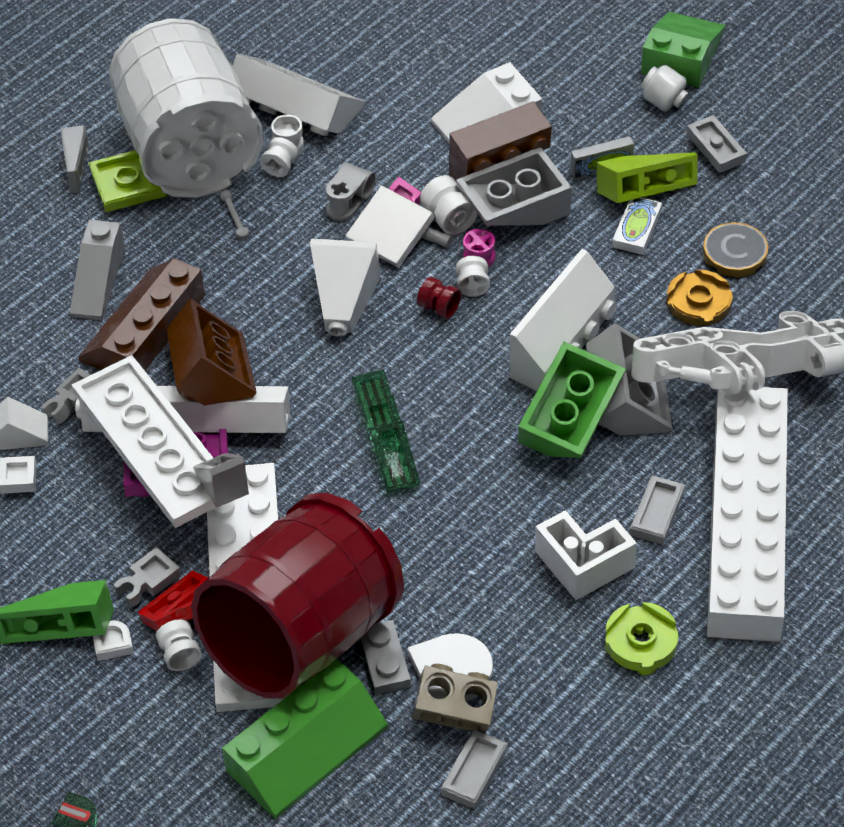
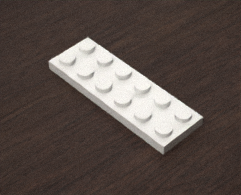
M132 355L72 384L73 394L175 528L215 508L214 503L193 466L213 457Z

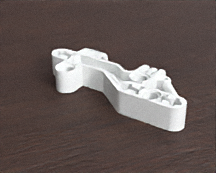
M785 311L779 314L778 330L759 333L700 327L638 339L633 344L631 376L637 381L646 383L680 377L683 380L709 384L712 389H722L728 394L735 395L740 393V391L762 389L765 377L805 370L815 377L843 373L844 319L837 318L817 322L802 312Z

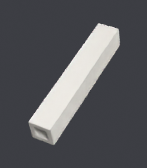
M157 386L192 432H219V429H226L227 433H286L290 420L288 386H255L257 393L253 398L206 406L196 400L189 401L178 393L176 386ZM77 399L75 407L76 417L82 421L83 432H102Z

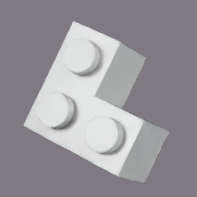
M565 510L536 526L535 552L575 600L635 568L637 543L617 519L585 534Z

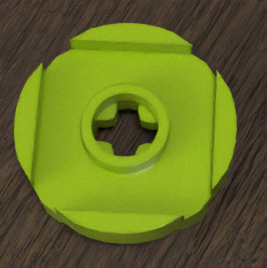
M642 602V606L630 608V604H627L615 610L607 621L605 650L613 660L627 669L636 670L642 675H650L657 668L666 665L677 651L678 631L676 629V622L674 617L661 606ZM644 632L649 634L647 641H638L633 635L634 633L641 635Z

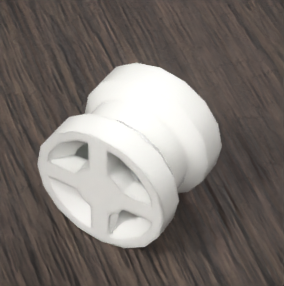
M273 138L267 147L268 150L263 153L260 164L268 174L275 177H284L288 174L291 164L295 162L298 150L291 141L285 138Z
M467 256L457 262V286L463 295L469 297L480 296L490 288V280L487 275L488 263L485 259L479 256Z

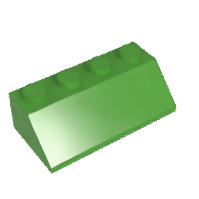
M335 659L327 668L311 679H308L223 746L222 752L225 769L240 786L276 819L388 728V723L361 680L338 659Z

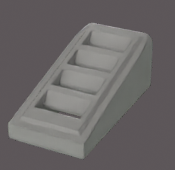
M83 125L62 128L61 131L67 175L72 194L79 193L89 149L86 127Z

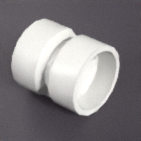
M443 175L434 178L421 192L420 203L425 209L433 212L437 224L446 234L458 235L466 231L475 222L478 213L451 176Z

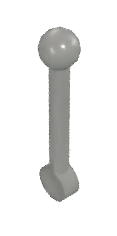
M223 190L220 193V199L226 202L237 227L236 236L239 240H246L249 237V230L242 226L231 201L232 193L229 190Z

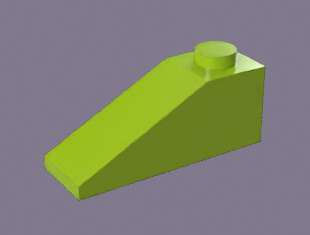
M675 153L622 156L597 162V192L616 203L696 185L698 154Z

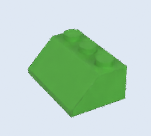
M563 341L518 426V443L549 457L581 458L618 388L626 368Z

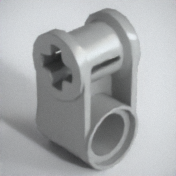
M343 163L337 174L326 186V196L329 198V203L326 207L328 217L338 222L352 218L364 200L371 195L376 182V174L350 163Z

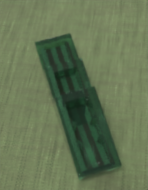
M382 369L352 376L351 382L386 493L420 486V479L404 423L400 419L394 395L391 394L385 370Z

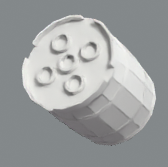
M170 18L147 24L125 39L114 53L109 68V75L119 114L130 137L132 146L139 154L140 166L148 181L160 186L162 192L170 196L198 198L220 192L232 185L230 179L238 175L243 169L245 172H248L256 163L263 146L262 125L249 106L248 97L233 65L223 53L219 42L209 28L193 20Z

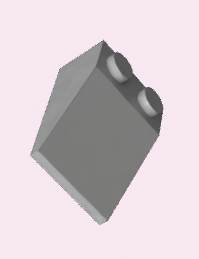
M541 147L456 179L457 186L486 226L544 225L571 214L572 187Z

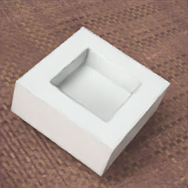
M35 456L0 458V494L35 492L37 467Z

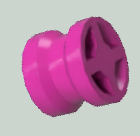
M474 229L465 234L463 238V257L479 256L486 260L488 268L493 265L495 261L494 235L485 229Z

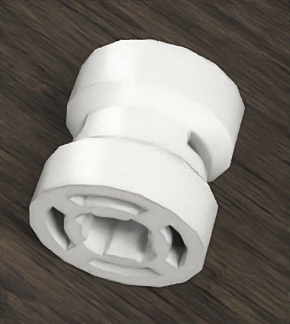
M282 115L274 119L271 124L272 136L291 141L296 146L299 156L304 150L301 120L293 115Z
M180 619L167 622L157 630L156 640L159 647L165 651L164 659L170 670L183 671L193 667L200 661L202 657L200 647L195 640H192L194 636L193 631L186 620Z

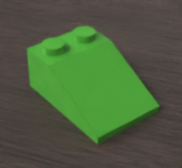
M668 12L652 27L644 43L641 74L647 75L654 66L659 68L666 65L685 77L686 85L699 88L724 35L726 25Z

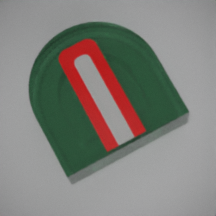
M68 791L51 822L52 827H95L98 821L96 807L90 799Z

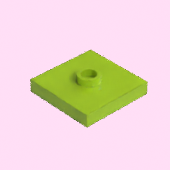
M136 150L88 162L105 212L166 196V193L162 192L160 186L150 183L144 176L140 166L139 154Z

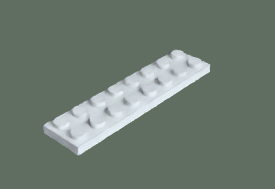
M274 463L245 465L249 494L207 512L210 576L230 556L278 520ZM214 662L215 705L217 712L274 707L283 700L263 698L244 690L224 674Z

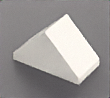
M7 397L0 403V450L48 445L47 414L10 397Z

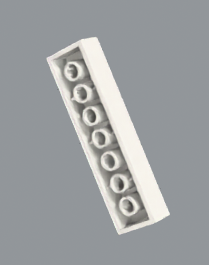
M762 387L759 390L740 391V393L735 395L728 394L722 389L717 391L707 637L781 641L785 597L788 389Z

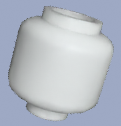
M666 65L659 68L654 66L641 84V88L644 89L643 97L645 100L662 111H668L673 106L679 108L688 95V92L684 90L687 83L685 77Z

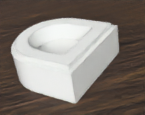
M110 621L105 635L93 636L98 661L134 654L129 629L120 621Z

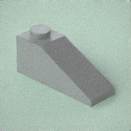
M98 220L88 221L80 247L70 308L71 318L103 320L125 251L120 223Z

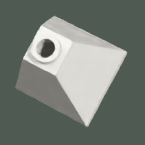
M311 239L310 246L325 330L333 336H344L347 333H352L380 280L381 273L377 243Z

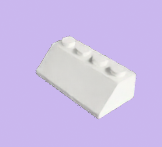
M236 54L233 68L248 97L249 104L254 100L260 103L259 109L276 115L277 111H280L286 115L296 116L301 122L304 121L311 124L310 130L324 136H327L329 132L341 133L364 107L365 101L269 61Z
M580 250L511 332V379L537 391L563 341L582 349L587 341L596 337L599 326L604 320H609L613 316L617 303L614 302L615 286L588 251Z

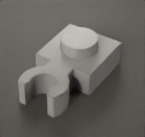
M78 368L55 389L58 396L49 399L41 407L48 418L53 416L58 424L68 418L70 410L76 407L77 400L73 394L72 384L91 374Z
M156 547L130 566L129 569L132 577L119 579L114 584V589L117 596H120L125 591H132L126 596V601L129 607H133L141 601L144 592L148 591L151 595L155 596L181 576L180 567Z

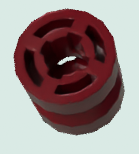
M430 276L419 289L417 305L426 310L433 309L438 316L449 319L459 307L462 291L452 285L446 287L441 280Z

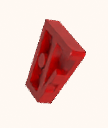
M192 570L137 612L143 624L158 630L161 626L173 620L181 619L187 621L192 619L191 605L195 589L205 582L208 577Z

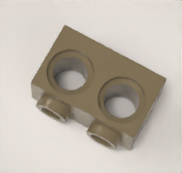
M432 664L431 667L425 665L419 680L412 718L471 732L475 729L485 734L490 726L498 682L491 681L488 675L479 672H469L468 675L453 672L452 667L444 664ZM440 686L445 690L447 697L435 699L429 694L428 688ZM468 694L479 696L483 706L478 708L469 706L465 701V696Z

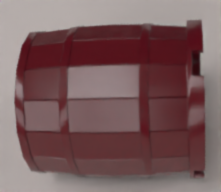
M330 493L307 494L287 511L286 516L273 522L239 551L230 556L212 576L195 589L191 609L195 629L205 650L222 672L244 690L263 698L283 699L296 690L300 684L327 668L330 663L364 636L374 623L380 622L391 614L395 604L401 600L405 589L402 565L391 541L380 527L373 532L368 524L358 517L362 510L351 501Z

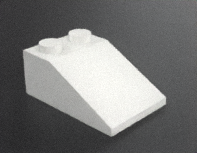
M509 62L483 73L431 118V123L449 143V133L532 101L535 102L542 112V98Z

